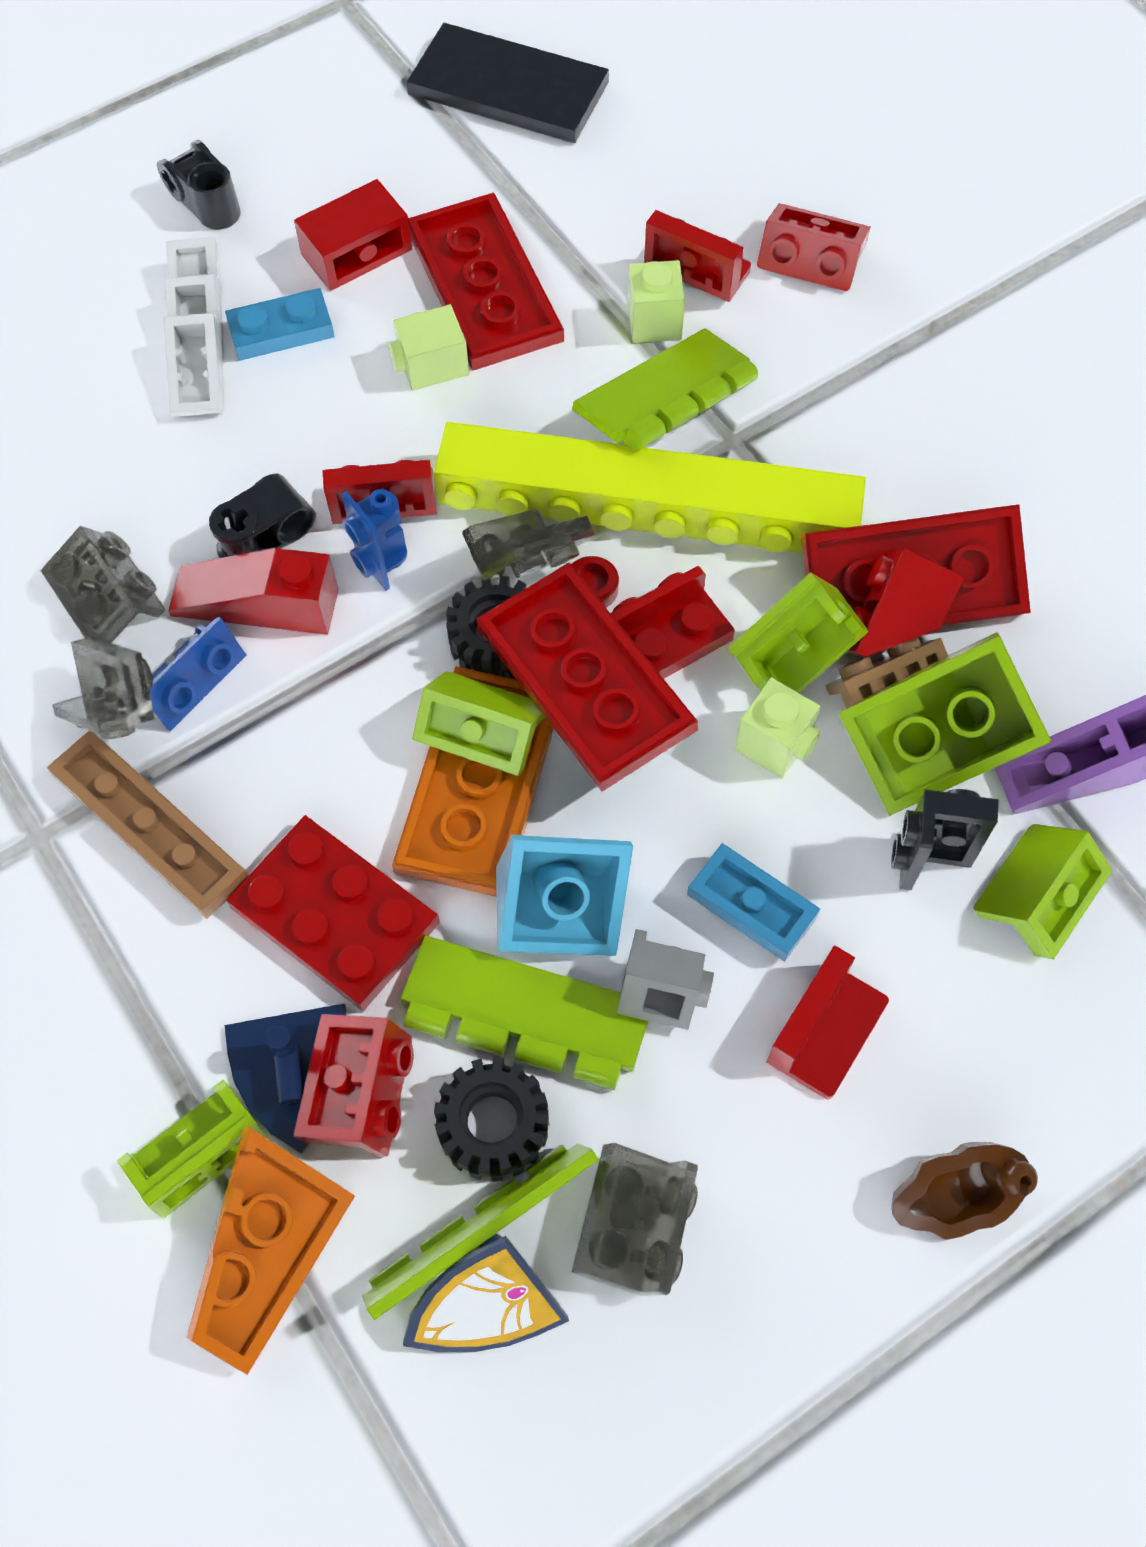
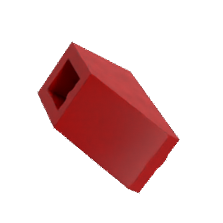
M906 548L889 550L887 556L881 555L869 573L867 585L872 588L863 607L857 606L853 610L869 632L846 653L867 657L941 629L965 577Z

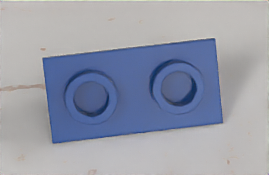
M378 489L367 498L356 503L346 491L342 494L347 517L342 520V523L354 544V548L350 550V556L357 569L365 578L373 575L384 590L387 591L390 589L387 573L401 566L408 555L404 532L399 525L402 521L398 499L387 490Z
M220 617L210 621L206 626L199 624L194 629L195 633L173 654L175 659L170 664L164 662L145 682L140 681L136 685L138 692L132 697L133 700L144 711L149 713L152 710L170 732L247 656Z

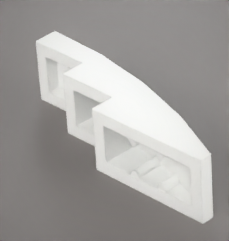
M215 237L166 241L168 278H164L167 317H163L170 415L172 417L223 413V323L218 244Z

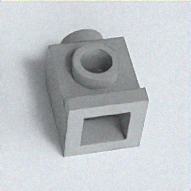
M635 929L617 1014L688 1030L695 1006L706 1008L711 993L714 972L703 970L706 954L647 941V931Z

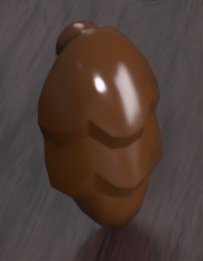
M994 1142L963 1143L952 1152L937 1154L918 1162L912 1175L893 1192L891 1203L892 1216L901 1226L916 1231L932 1232L945 1240L963 1237L979 1229L993 1228L1005 1222L1018 1209L1025 1197L1036 1189L1038 1174L1026 1156L1012 1147Z

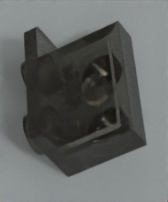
M537 509L470 525L462 531V535L483 581L509 573H514L516 578H520L544 567L547 562L551 568L562 565L578 557L580 552L577 546L596 535L587 516L546 526Z
M80 525L40 571L89 646L106 650L139 613L159 618L166 609L155 594L157 591L155 583L149 576L137 568L129 556L131 554L129 545L120 536L111 531L102 533Z
M92 636L70 642L82 695L52 704L56 717L75 724L77 728H84L94 732L104 739L128 736L135 732V725L155 719L149 692L153 687V676L141 652Z
M615 1142L603 1144L571 1273L639 1296H667L671 1291L672 1285L678 1279L683 1265V1251L680 1247L686 1220L692 1214L697 1202L698 1189L695 1180L698 1165L686 1160L669 1163Z

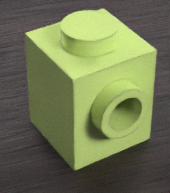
M653 261L629 264L628 310L633 344L682 340L685 296L680 261Z
M451 304L423 312H416L393 320L396 341L388 343L391 359L396 373L405 371L412 391L469 375L466 341Z
M771 677L740 720L735 751L783 779L795 760L799 758L804 761L816 745L821 731L815 728L820 705Z

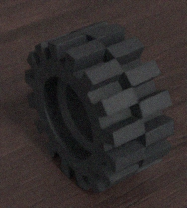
M500 575L499 585H491L490 576L481 577L482 587L478 589L470 581L464 585L465 597L456 592L452 597L453 607H447L446 629L451 655L454 661L459 659V666L462 668L471 669L473 667V670L491 672L502 676L503 672L509 671L511 678L516 679L488 641L479 638L476 634V618L527 588V584L518 579L514 588L510 587V577Z
M493 1057V1064L483 1065L482 1058L471 1061L473 1068L464 1072L462 1067H459L452 1073L454 1080L450 1085L446 1082L443 1083L439 1090L440 1102H435L434 1116L436 1118L434 1126L445 1155H448L452 1164L460 1172L464 1169L469 1172L471 1178L481 1180L482 1176L491 1177L492 1182L503 1181V1175L512 1173L513 1177H516L524 1172L523 1167L527 1163L534 1164L540 1157L539 1150L542 1146L545 1147L548 1126H550L548 1102L545 1092L542 1093L539 1081L533 1074L530 1077L525 1074L524 1066L514 1062L513 1066L510 1067L505 1065L504 1058ZM487 1097H500L507 1100L517 1113V1122L514 1130L507 1138L498 1142L481 1141L468 1128V1117L471 1109L477 1102Z

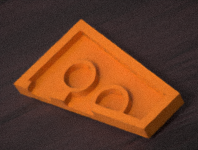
M244 1126L186 1338L248 1375L355 1195L254 1129Z

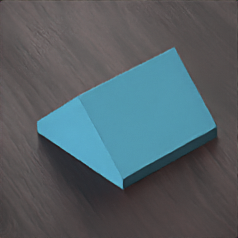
M511 835L496 866L497 947L499 952L617 956L633 852L632 842Z

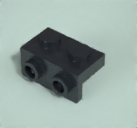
M924 789L915 811L906 810L902 834H896L894 837L891 868L900 870L899 889L912 890L926 862L971 868L998 822L999 799L980 797L977 792L968 789H953L947 792Z

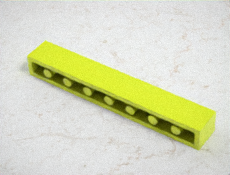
M448 421L445 424L434 468L438 504L450 505L456 509L467 510L475 508L497 511L512 517L527 515L549 518L564 524L574 522L605 526L615 531L627 529L657 533L667 538L682 536L704 539L719 545L741 544L762 547L771 552L792 551L803 553L801 534L861 526L866 476L645 447L639 451H633L623 444Z

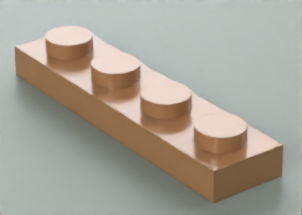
M91 729L46 767L64 788L204 918L208 919L220 908L248 877L246 870Z

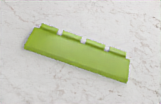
M704 328L574 400L572 410L616 443L625 440L624 444L633 451H639L664 436L665 433L671 432L694 418L698 413L704 412L727 398L730 394H734L757 380L758 369L750 362V358Z
M427 935L424 936L401 996V1003L409 1005L404 1020V1027L446 1039L453 1019L459 1020L461 1023L457 1032L456 1043L502 1057L506 1052L510 1036L519 1038L514 1056L515 1061L558 1074L563 1073L568 1053L579 1057L573 1078L611 1090L616 1089L621 1069L633 1073L648 1025L647 1020L617 1014L621 992Z
M578 1143L566 1150L564 1145H559L525 1169L528 1179L519 1184L517 1179L513 1178L474 1205L472 1209L476 1215L466 1222L463 1216L460 1215L420 1243L418 1246L422 1253L411 1260L406 1253L369 1279V1283L373 1288L362 1295L366 1310L372 1319L376 1320L599 1161L593 1149Z

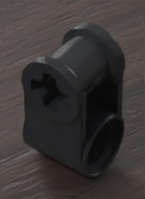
M196 139L191 142L189 150L170 161L165 158L157 161L158 173L170 194L177 201H181L204 226L215 230L225 229L238 221L241 209L230 171L210 152L201 140Z
M274 473L264 476L252 487L231 500L219 504L212 511L209 517V527L214 538L218 540L216 544L218 558L245 554L244 543L248 542L250 552L282 548L289 543L301 539L309 532L316 520V512L283 475ZM227 517L229 520L230 529H227L225 525V518Z

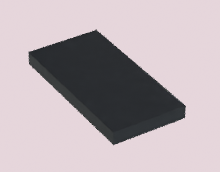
M443 22L406 81L408 95L576 143L609 83V69Z

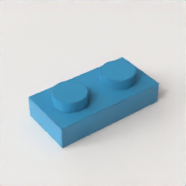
M321 288L225 311L239 361L335 338Z
M724 843L720 844L690 883L687 890V896L784 962H786L815 922L821 908Z

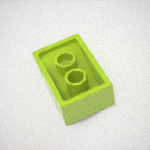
M998 632L924 667L838 713L889 816L919 803L924 789L943 792L1052 742Z

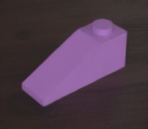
M1146 695L1049 736L1052 742L995 768L1014 814L1145 780Z

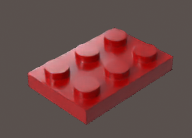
M304 815L226 900L234 912L362 1012L366 1010L419 948L424 936H429L440 923L439 915L307 815Z

